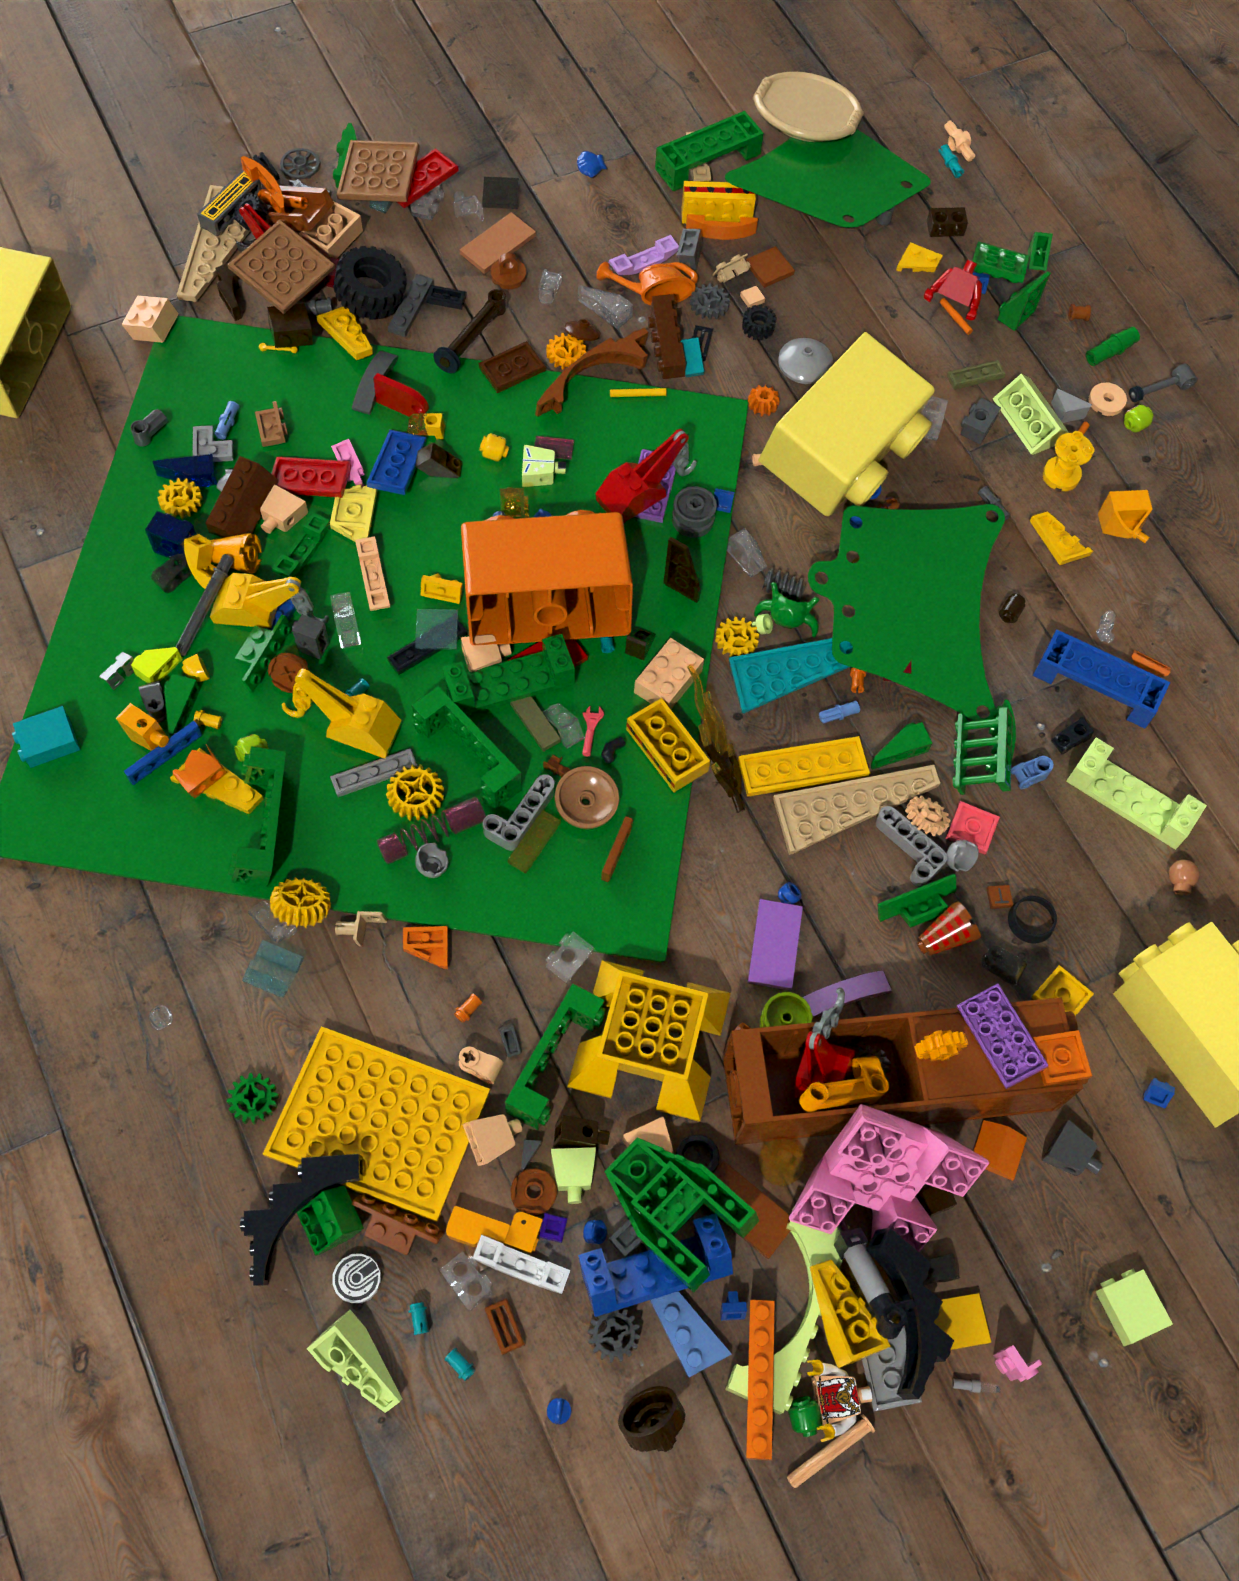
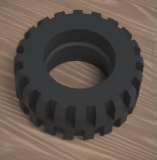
M360 246L359 249L355 247L350 249V252H345L338 261L333 285L334 292L336 293L335 296L338 301H341V305L345 309L348 308L349 312L353 315L358 314L360 318L368 317L369 320H375V318L383 319L386 315L391 316L394 314V311H397L403 300L407 285L406 272L402 268L401 263L395 260V256L387 254L386 250H378L374 246L370 248ZM357 278H372L378 281L383 288H369L361 284Z

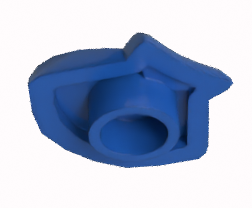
M583 151L577 159L579 171L591 178L596 176L602 169H607L601 154L596 155L589 151Z

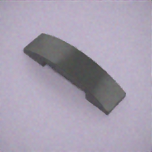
M379 351L374 356L360 381L352 410L368 415L371 414L376 404L373 378L377 373L387 376L388 372H392L398 360L397 355Z

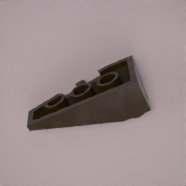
M670 537L668 540L663 584L697 603L701 589L689 547Z

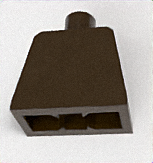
M563 1115L555 1124L553 1147L563 1149L593 1148L596 1144L608 1145L610 1132L598 1130V1121Z

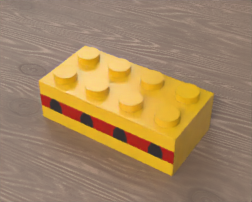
M684 181L681 206L682 223L686 224L687 214L705 215L706 221L739 222L740 217L753 218L756 194L728 182Z
M662 698L627 718L626 730L673 792L708 772L709 758Z

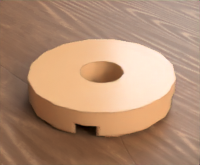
M1100 383L1092 388L1088 400L1092 404L1091 407L1094 411L1102 412V415L1114 416L1123 410L1127 397L1122 388L1116 384ZM1104 397L1111 399V401H1106Z

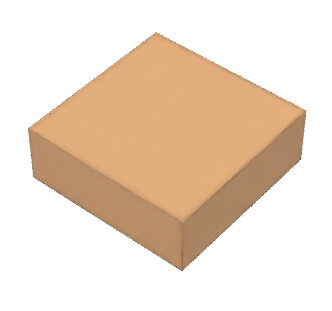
M757 286L740 293V297L748 308L765 303V297Z

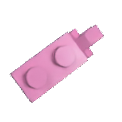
M346 439L331 446L338 461H350L352 465L348 482L353 480L355 486L361 485L363 487L364 484L360 477L364 475V470L350 440Z

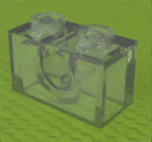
M574 931L570 935L566 933L559 942L561 947L558 951H552L545 960L547 962L545 967L565 984L569 983L594 951V947ZM566 951L573 952L575 955L573 961L564 962L562 960L563 953Z

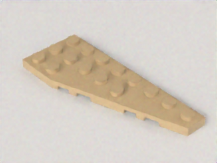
M210 185L204 206L222 190V186ZM234 220L217 237L201 228L200 223H198L177 292L178 300L197 302L216 277L215 268L226 264L238 248L236 241L242 243L251 230H246Z

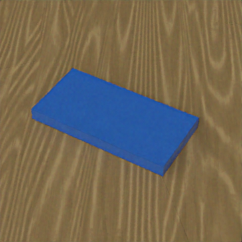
M389 430L367 480V487L405 495L416 470L417 452L425 447L427 437Z

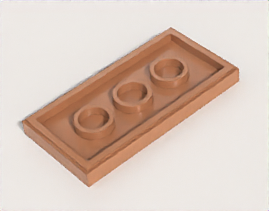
M511 212L462 247L460 255L485 274L491 270L493 263L499 260L501 255L505 253L513 254L536 237V231Z

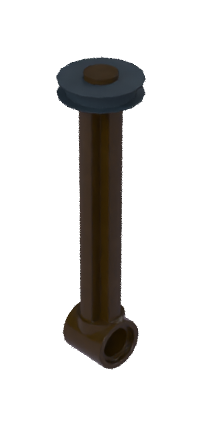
M499 289L491 290L488 293V300L483 308L448 348L439 347L434 352V361L441 370L447 373H455L460 367L459 357L495 316L505 313V292Z

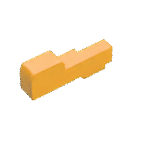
M454 1206L447 1224L446 1233L449 1239L471 1247H477L479 1239L483 1235L501 1242L505 1246L532 1254L536 1250L539 1241L537 1235L543 1219L524 1212H517L510 1226L501 1221Z

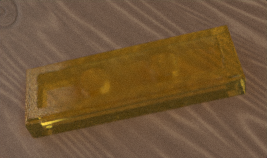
M542 810L509 857L508 863L527 873L560 825L561 820Z

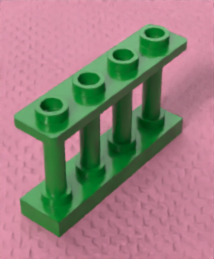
M1007 707L999 708V716H996L995 719L968 722L963 713H959L958 721L955 722L957 739L954 741V746L957 753L953 760L956 775L953 776L954 788L958 790L960 795H965L966 785L995 782L1002 792L1011 791L1013 716ZM989 727L998 728V734L995 737L968 740V730ZM992 745L998 747L997 753L993 756L967 758V748ZM996 764L997 772H994V774L966 777V768L968 766Z

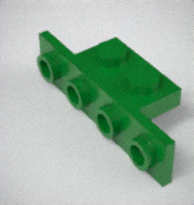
M285 615L280 616L272 630L254 626L235 657L237 663L250 666L242 679L250 692H253L260 683L263 674L268 669L269 663L280 650L281 644L290 633L292 626Z
M952 874L879 903V921L881 922L900 914L911 928L939 917L949 907L942 897L956 892V875Z

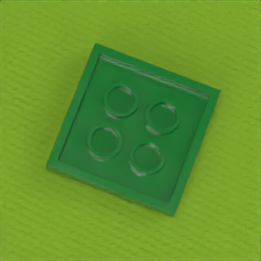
M978 241L972 261L977 263L974 270L977 273L991 274L994 278L1002 277L1012 283H1023L1029 255Z

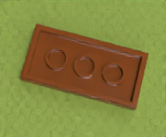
M723 1161L714 1172V1175L753 1208L759 1218V1222L745 1236L744 1240L769 1259L791 1231L786 1228L790 1222V1215ZM703 1203V1206L705 1208H707L711 1213L715 1214L707 1205Z

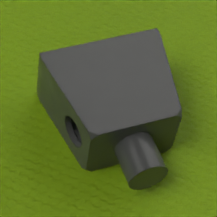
M1070 1120L1061 1125L1042 1158V1161L1074 1176L1083 1173L1085 1168L1097 1175L1103 1166L1101 1161L1093 1157L1097 1144Z

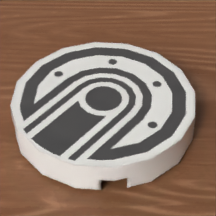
M351 1254L343 1258L336 1265L333 1272L335 1292L343 1301L348 1303L362 1304L370 1300L380 1287L381 1272L379 1267L371 1257L364 1254Z

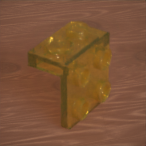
M508 487L500 489L501 511L506 516L529 518L528 496H524V488Z

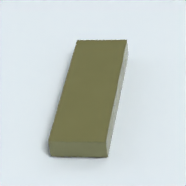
M999 360L949 371L947 378L953 390L1003 379L1006 374Z
M532 697L510 702V705L543 752L561 742V738Z

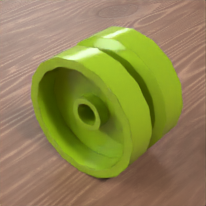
M791 992L777 993L764 1006L759 1022L760 1028L811 1023L813 1017L811 1007L798 994Z

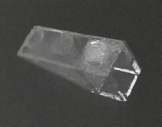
M350 592L330 595L341 648L361 645Z

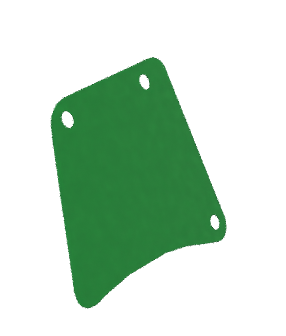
M856 129L854 134L847 137L822 142H809L790 137L786 142L761 158L725 174V180L734 186L826 222L848 228L866 224L925 189L931 183L927 175L858 129ZM901 182H910L912 187L905 188L901 185ZM843 216H852L854 218V222H846L843 219Z

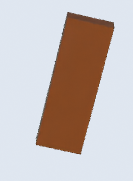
M627 816L624 818L602 870L601 880L609 882L632 830V818Z

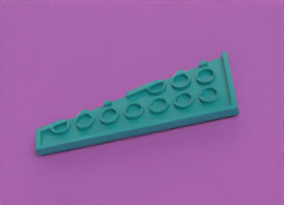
M832 638L729 657V665L741 713L749 712L849 668V666L840 664L834 659L832 655ZM843 641L840 643L839 647L843 653L850 654L853 651V646L850 642Z

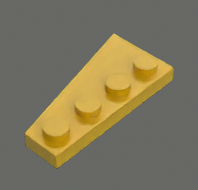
M340 307L317 315V322L353 358L359 360L373 354L367 337L362 333V328L357 324L356 317L349 312L348 308Z
M199 748V749L197 750V751H199V752H202V753L207 754V753H206L205 751H203L201 748ZM185 763L178 770H185ZM224 767L227 773L203 793L207 797L218 799L228 806L250 814L264 800L263 795ZM174 775L170 777L172 782L180 783Z

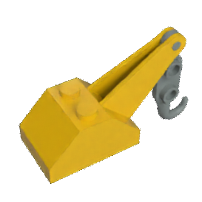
M232 573L223 581L210 614V618L215 624L271 628L277 607L291 599L299 614L322 621L325 624L329 621L327 615L324 619L313 615L314 606L306 590L300 587L301 581L298 578L288 577L264 581L252 574Z

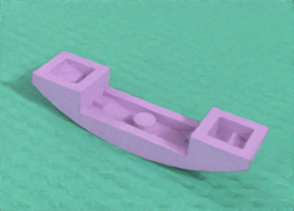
M669 235L655 241V246L630 257L622 254L610 259L609 264L618 275L637 274L650 265L661 264L678 251L679 245Z
M877 971L840 981L802 998L811 1007L812 1018L821 1016L824 1010L828 1011L829 1008H833L838 997V993H836L838 988L844 989V1005L868 997L874 998L889 993L892 990L884 972Z

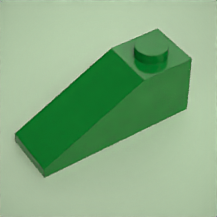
M172 674L170 680H167L164 686L170 737L184 728L200 691L195 679Z
M923 722L906 725L874 757L870 766L871 769H877L927 753L932 745V741Z

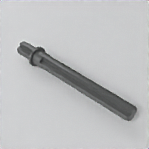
M223 554L217 567L213 568L214 573L176 645L181 656L186 655L225 577L229 576L227 573L234 559L227 554Z

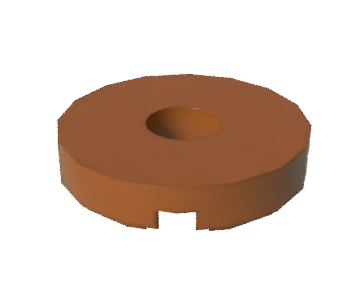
M528 1168L519 1173L514 1178L510 1188L511 1200L515 1208L532 1216H540L548 1212L554 1205L557 1197L555 1181L547 1171L539 1168ZM537 1186L541 1191L540 1195L537 1198L529 1197L527 1194L529 1187Z

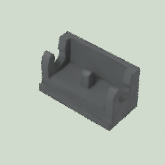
M683 229L677 251L679 262L684 264L685 262L690 263V267L693 270H697L703 246L701 229Z

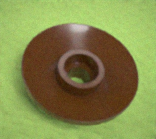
M586 319L567 322L564 327L569 335L580 340L594 341L599 339L601 335L599 329L590 324Z

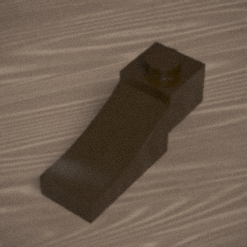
M229 263L215 268L219 280L216 284L219 296L234 320L237 321L242 319L239 305L235 299L236 289L240 288L238 283L240 278L228 268Z

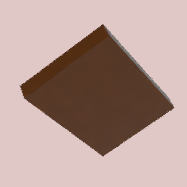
M527 341L478 363L480 370L497 393L546 371V366Z

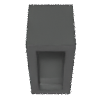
M509 1024L498 1028L507 1057L520 1054L521 1050L513 1025Z
M524 1139L521 1172L526 1170L542 1145V1141Z

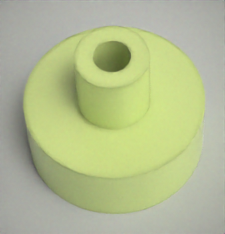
M769 614L758 615L756 621L752 622V627H757L759 634L771 633L773 622Z

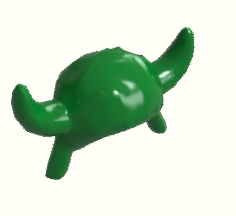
M772 582V600L766 599L759 602L755 607L754 616L757 617L764 610L770 611L775 624L783 628L792 629L805 623L811 628L812 637H816L819 624L815 616L809 612L820 599L814 597L810 602L789 600L778 591L777 583Z

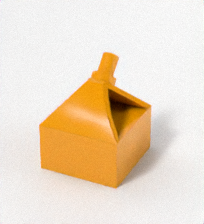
M1148 490L1110 491L1098 512L1102 533L1122 538L1139 539L1146 543L1150 537L1144 534L1141 528L1153 510Z

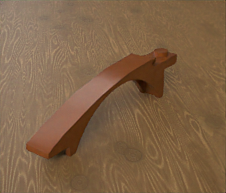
M645 328L638 331L635 330L627 337L620 338L616 342L610 337L587 351L566 368L544 392L537 402L535 415L538 417L552 409L556 414L562 412L561 403L564 401L563 391L566 385L576 374L586 368L599 364L616 363L632 366L640 370L643 369L648 355L641 347L646 345L649 332Z

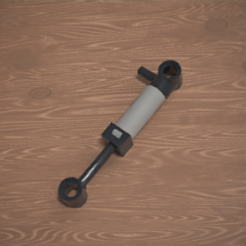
M842 1219L837 1226L840 1234L834 1247L840 1259H846L877 1320L876 1329L878 1333L886 1339H894L899 1335L907 1321L905 1310L914 1308L915 1302L912 1298L898 1302L894 1301L871 1255L866 1251L868 1240L862 1228L849 1230L844 1219Z

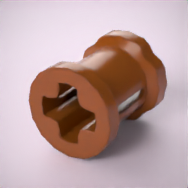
M1070 305L1068 319L1070 321L1074 319L1089 321L1091 315L1090 305Z

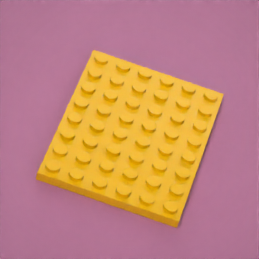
M321 1026L263 1155L298 1169V1164H301V1158L360 1154L363 1163V1180L344 1183L341 1186L345 1185L346 1188L370 1195L380 1201L438 1222L469 1145L462 1124L480 1118L490 1089Z

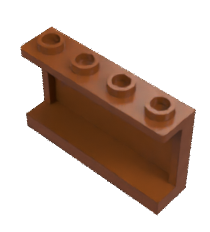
M279 186L283 195L305 197L308 203L302 202V204H308L306 209L285 206V213H278L271 206L267 211L268 215L265 216V222L272 227L277 221L281 220L293 231L310 232L334 205V202L326 188Z

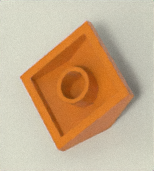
M983 1120L973 1151L989 1161V1165L985 1170L1014 1181L1027 1137L1009 1126Z

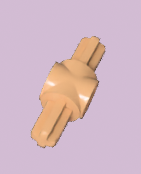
M949 120L944 125V128L950 135L948 138L949 148L951 151L962 153L964 158L971 162L975 158V154L970 148L971 137L969 132H963L962 129L956 127L954 122Z

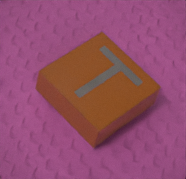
M1009 885L987 887L990 909L1011 908L1013 906Z

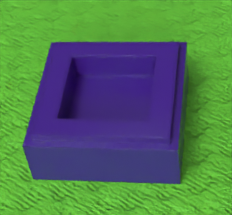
M544 1213L539 1238L562 1243L568 1218Z

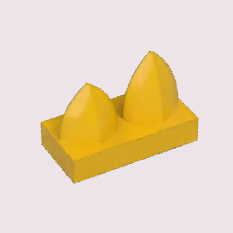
M438 573L432 576L423 575L421 579V596L460 604L463 583L456 579L452 581L442 579Z

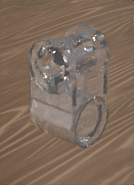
M544 269L538 290V299L541 303H553L561 287L563 273L559 272L557 274Z

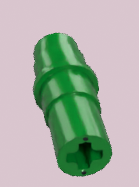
M1130 327L1117 334H1112L1100 345L1086 352L1088 363L1091 366H1096L1108 358L1123 354L1126 349L1140 340L1138 330L1135 327Z

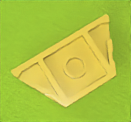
M356 485L350 489H345L343 498L335 497L330 521L331 529L354 542L357 539L368 538L378 489Z

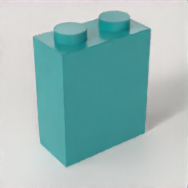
M63 706L13 723L15 732H12L15 743L20 744L21 748L18 750L21 761H26L30 768L80 750L70 718Z

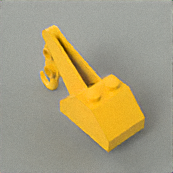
M300 669L295 677L296 683L293 686L292 698L297 711L290 710L285 703H282L284 712L294 718L303 717L313 700L331 720L326 733L327 738L386 759L401 728L402 720L383 700L366 694L350 697L321 680L310 671Z

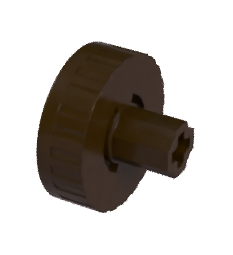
M654 1386L637 1393L625 1404L619 1415L618 1426L629 1446L634 1450L649 1452L657 1449L658 1452H667L673 1448L674 1443L677 1441L676 1436L683 1427L686 1413L672 1389L665 1386Z

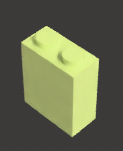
M1134 1268L1121 1274L1123 1279L1115 1282L1114 1278L1100 1283L1102 1289L1095 1291L1123 1346L1133 1344L1173 1325L1144 1269L1135 1272Z

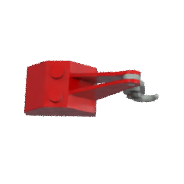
M678 429L641 463L626 462L611 471L595 493L596 501L607 513H620L623 517V523L664 499L666 497V489L660 482L670 466L673 465L680 476L690 474L696 466V460H693L691 466L684 470L689 463V445L687 443L689 436L682 429Z
M843 988L836 990L838 997L833 1008H829L828 1011L824 1010L820 1022H816L813 1032L810 1031L807 1035L806 1047L796 1076L795 1097L798 1100L814 1082L823 1084L853 1079L852 1059H854L855 1050L829 1044L826 1040L830 1036L832 1027L836 1028L839 1022V1014L843 1009L845 1000ZM850 1105L825 1108L823 1110L828 1111L850 1108Z

